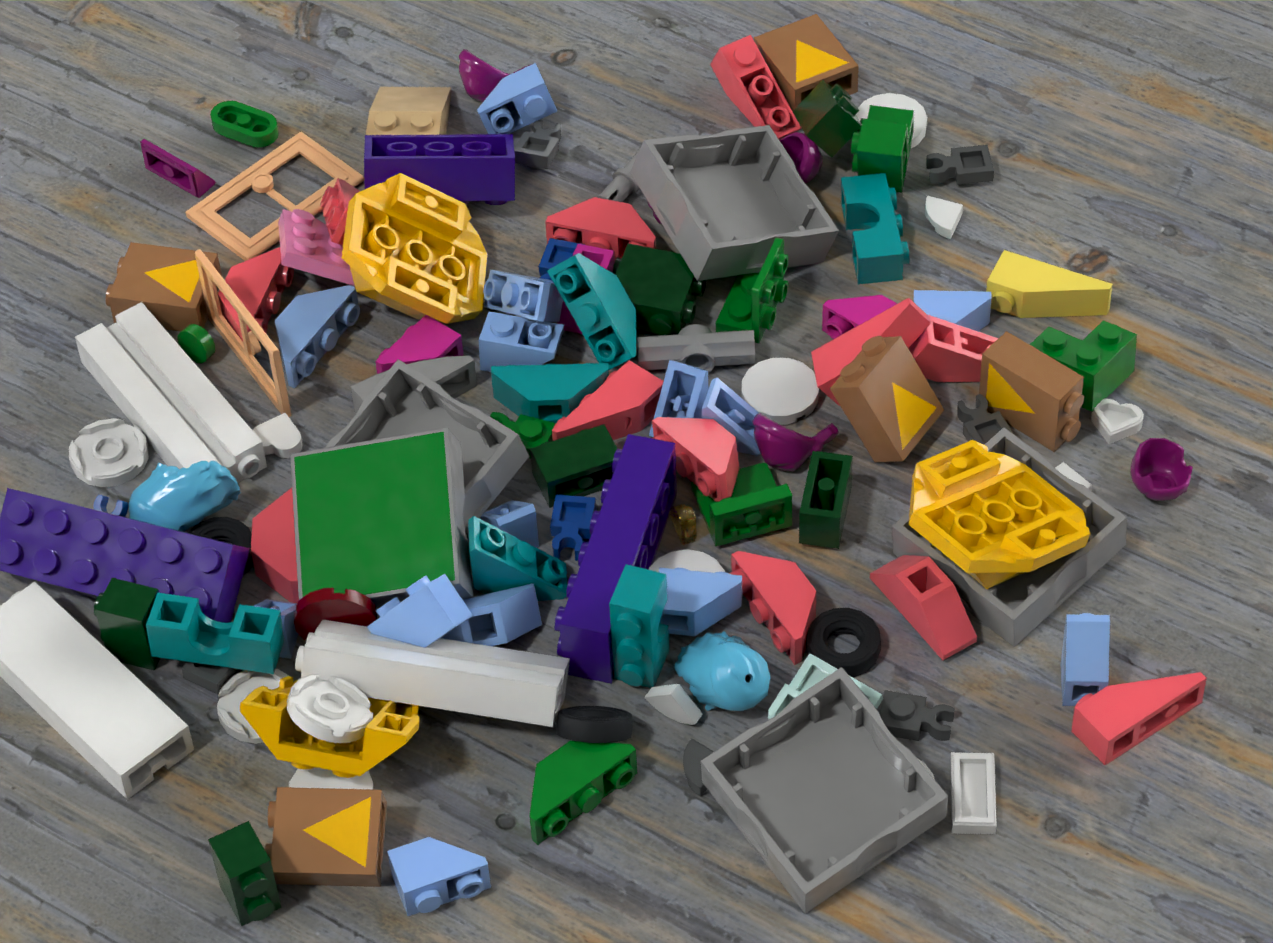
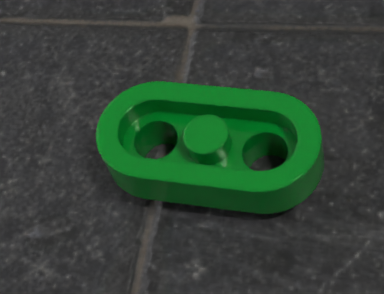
M237 101L221 102L211 110L210 116L213 129L222 136L257 148L271 145L279 136L276 118L265 111Z

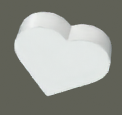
M1102 399L1091 413V421L1107 443L1111 444L1139 432L1143 424V412L1138 406L1125 403L1120 405L1115 400Z
M286 413L272 418L253 429L254 433L263 443L265 455L276 454L281 458H290V454L298 453L302 450L301 434Z

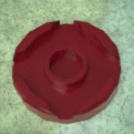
M322 588L308 593L298 601L294 614L295 630L304 640H307L309 632L315 633L322 620L369 626L377 620V608L369 597L355 590L345 589L344 594L334 593V588Z

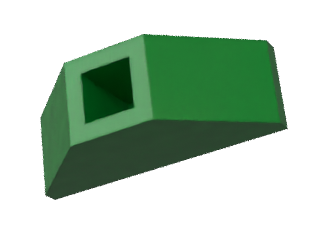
M569 741L537 763L529 815L532 840L538 845L548 837L559 835L573 819L583 812L588 813L594 810L601 800L615 789L626 787L635 775L638 774L636 749L631 744Z

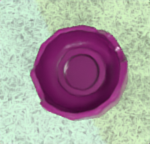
M1149 438L1139 444L1131 462L1130 475L1136 488L1147 498L1155 501H1171L1187 492L1193 467L1185 464L1184 449L1179 444L1165 438Z

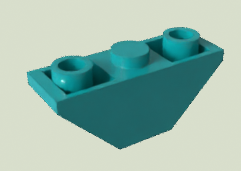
M580 253L547 270L599 363H609L610 370L636 356V309L617 275Z
M609 363L491 366L493 397L517 416L523 414L557 423L562 417H567L579 406L587 394H592L609 376Z
M475 516L468 519L469 552L474 589L484 594L534 584L537 601L560 600L567 597L568 584L565 562Z

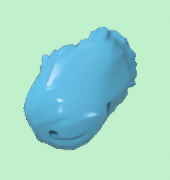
M200 461L192 464L189 468L181 469L158 462L151 476L132 492L128 504L129 518L185 532L190 527L199 524L205 517L227 507L233 500H237L238 495L241 493L236 478L231 475V472L216 461Z
M725 631L714 634L706 633L703 637H697L691 644L681 648L674 668L678 676L683 677L684 681L690 684L689 689L692 695L697 698L698 702L706 705L705 709L707 711L716 707L729 711H744L755 707L768 695L771 679L768 664L757 651L751 649L740 637H729ZM747 674L751 677L749 682L745 680Z

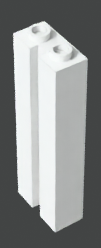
M142 302L115 316L116 323L108 327L100 323L75 336L82 364L131 423L142 430L147 442L167 466H176L181 469L189 468L192 464L200 461H216L221 466L226 467L238 483L246 478L253 477L267 467L263 443Z
M33 582L22 591L16 592L9 600L0 605V677L127 800L154 780L153 773L164 766L166 769H169L194 751L189 726L36 582Z
M322 620L315 633L309 632L305 646H299L295 669L301 672V678L309 675H320L318 680L329 681L330 676L341 678L355 685L368 698L553 727L558 711L565 699L570 659L443 638L424 648L371 634L367 626Z

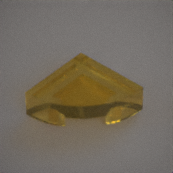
M685 504L671 506L670 517L681 544L685 545L695 542V539H697L696 515L692 507L685 506Z

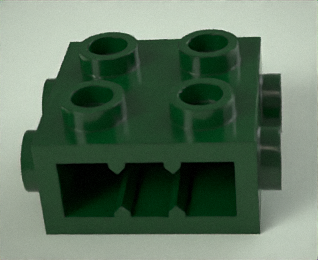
M628 243L622 258L617 257L613 267V274L617 275L636 309L637 330L652 332L658 335H678L682 328L686 326V323H693L696 313L695 300L697 296H703L707 280L697 281L680 253Z

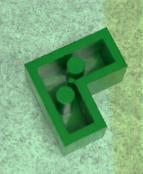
M870 105L867 119L861 118L860 122L862 125L859 132L853 133L851 154H854L852 172L858 173V176L886 173L889 188L894 187L896 192L902 193L914 133V110Z
M1104 320L1083 340L1049 326L1029 344L1084 377L1082 389L1084 401L1081 407L1091 412L1094 411V408L1102 399H1106L1135 371L1137 334Z

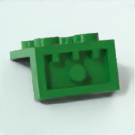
M775 238L760 273H748L737 276L715 322L716 332L753 330L755 343H760L765 330L772 329L776 318V306L778 302L783 303L785 301L789 286L788 281L784 280L789 256L784 254V239Z
M767 463L740 468L732 496L719 502L714 501L710 496L703 495L698 486L691 482V490L715 546L792 526V493L788 484L776 485Z

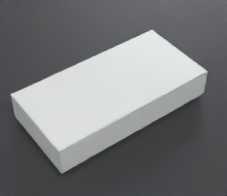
M951 752L952 833L996 834L994 753Z

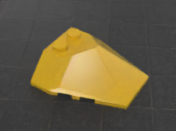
M290 676L281 678L279 687L271 690L266 686L254 689L240 703V712L277 760L291 762L292 766L299 769H313L317 767L332 770L334 775L344 778L363 775L404 746L419 730L418 705L368 698L371 703L369 710L373 712V719L365 727L364 736L361 739L351 743H333L320 740L304 732L296 725L287 711L288 695L292 686L297 682V680L293 681V677Z

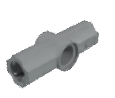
M693 324L682 328L678 335L637 337L639 366L645 370L667 369L669 360L707 370L708 373L712 371L714 366L756 364L753 330L712 332L704 325Z

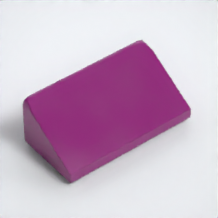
M146 139L140 141L145 168L198 198L215 185L214 179Z

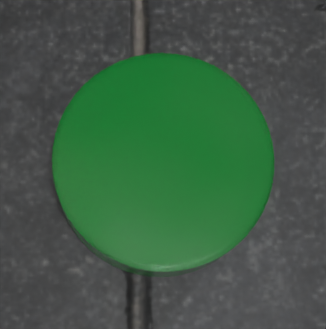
M190 324L177 336L178 345L195 363L202 364L215 353L213 338L208 331L199 325Z

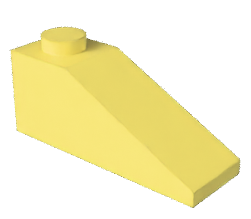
M1004 250L987 280L986 292H991V309L1019 318L1097 316L1108 314L1113 284Z

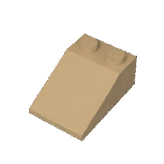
M380 87L369 110L366 135H446L452 93L451 87Z

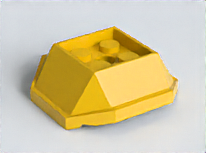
M402 173L356 193L348 204L341 257L350 266L356 292L418 320L422 319L425 315L446 324L475 319L483 310L487 252L479 234L470 223L472 217L466 204Z
M970 440L916 463L912 476L908 525L986 589L1024 572H1032L1085 547L1088 542L1090 531L1086 527V518L1080 507L1026 464L1007 455L988 451V446L975 440Z

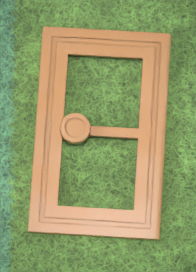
M300 131L185 213L188 219L246 261L261 255L280 241L278 225L280 217L249 238L216 213L252 187L255 192L266 193L291 212L299 209L315 216L324 209L320 206L325 190L328 186L334 187L338 178L356 187L364 181V177ZM301 154L334 179L298 205H295L273 189L274 182L271 173Z
M196 250L195 258L208 319L281 414L286 413L288 417L292 416L280 351L202 250ZM216 286L238 313L243 341L222 315ZM259 341L269 354L273 380L253 356L261 352Z

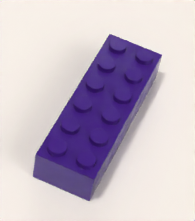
M631 434L627 435L623 449L615 451L612 463L613 477L611 480L606 479L603 484L601 503L603 504L601 510L593 512L590 522L589 542H583L578 557L580 568L577 574H571L566 591L568 601L566 607L560 606L558 608L554 626L555 631L560 632L557 656L570 659L568 675L612 684L614 679L610 600L626 564L643 569H649L653 564L677 496L675 443Z
M7 488L0 515V571L95 596L105 592L111 578H116L157 588L159 593L198 598L200 609L208 618L222 623H230L232 620L250 548Z

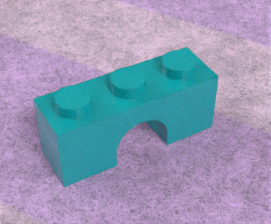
M886 173L841 177L840 204L846 230L865 229L853 231L852 261L857 284L903 280V264H909L910 261L909 247L907 241L901 242L900 237H903L901 214L895 215L894 210H897L896 190L894 187L889 188Z
M626 564L609 603L614 679L623 681L631 686L655 687L670 650L669 625L660 623L661 615L667 602V577L664 573Z
M157 593L146 623L152 657L274 674L284 644L281 611L276 609L239 604L234 621L222 623L214 621L203 614L198 598Z

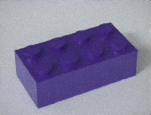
M513 134L365 135V189L385 182L388 178L402 173L465 204H469L470 201H485L489 205H503L507 201H515Z

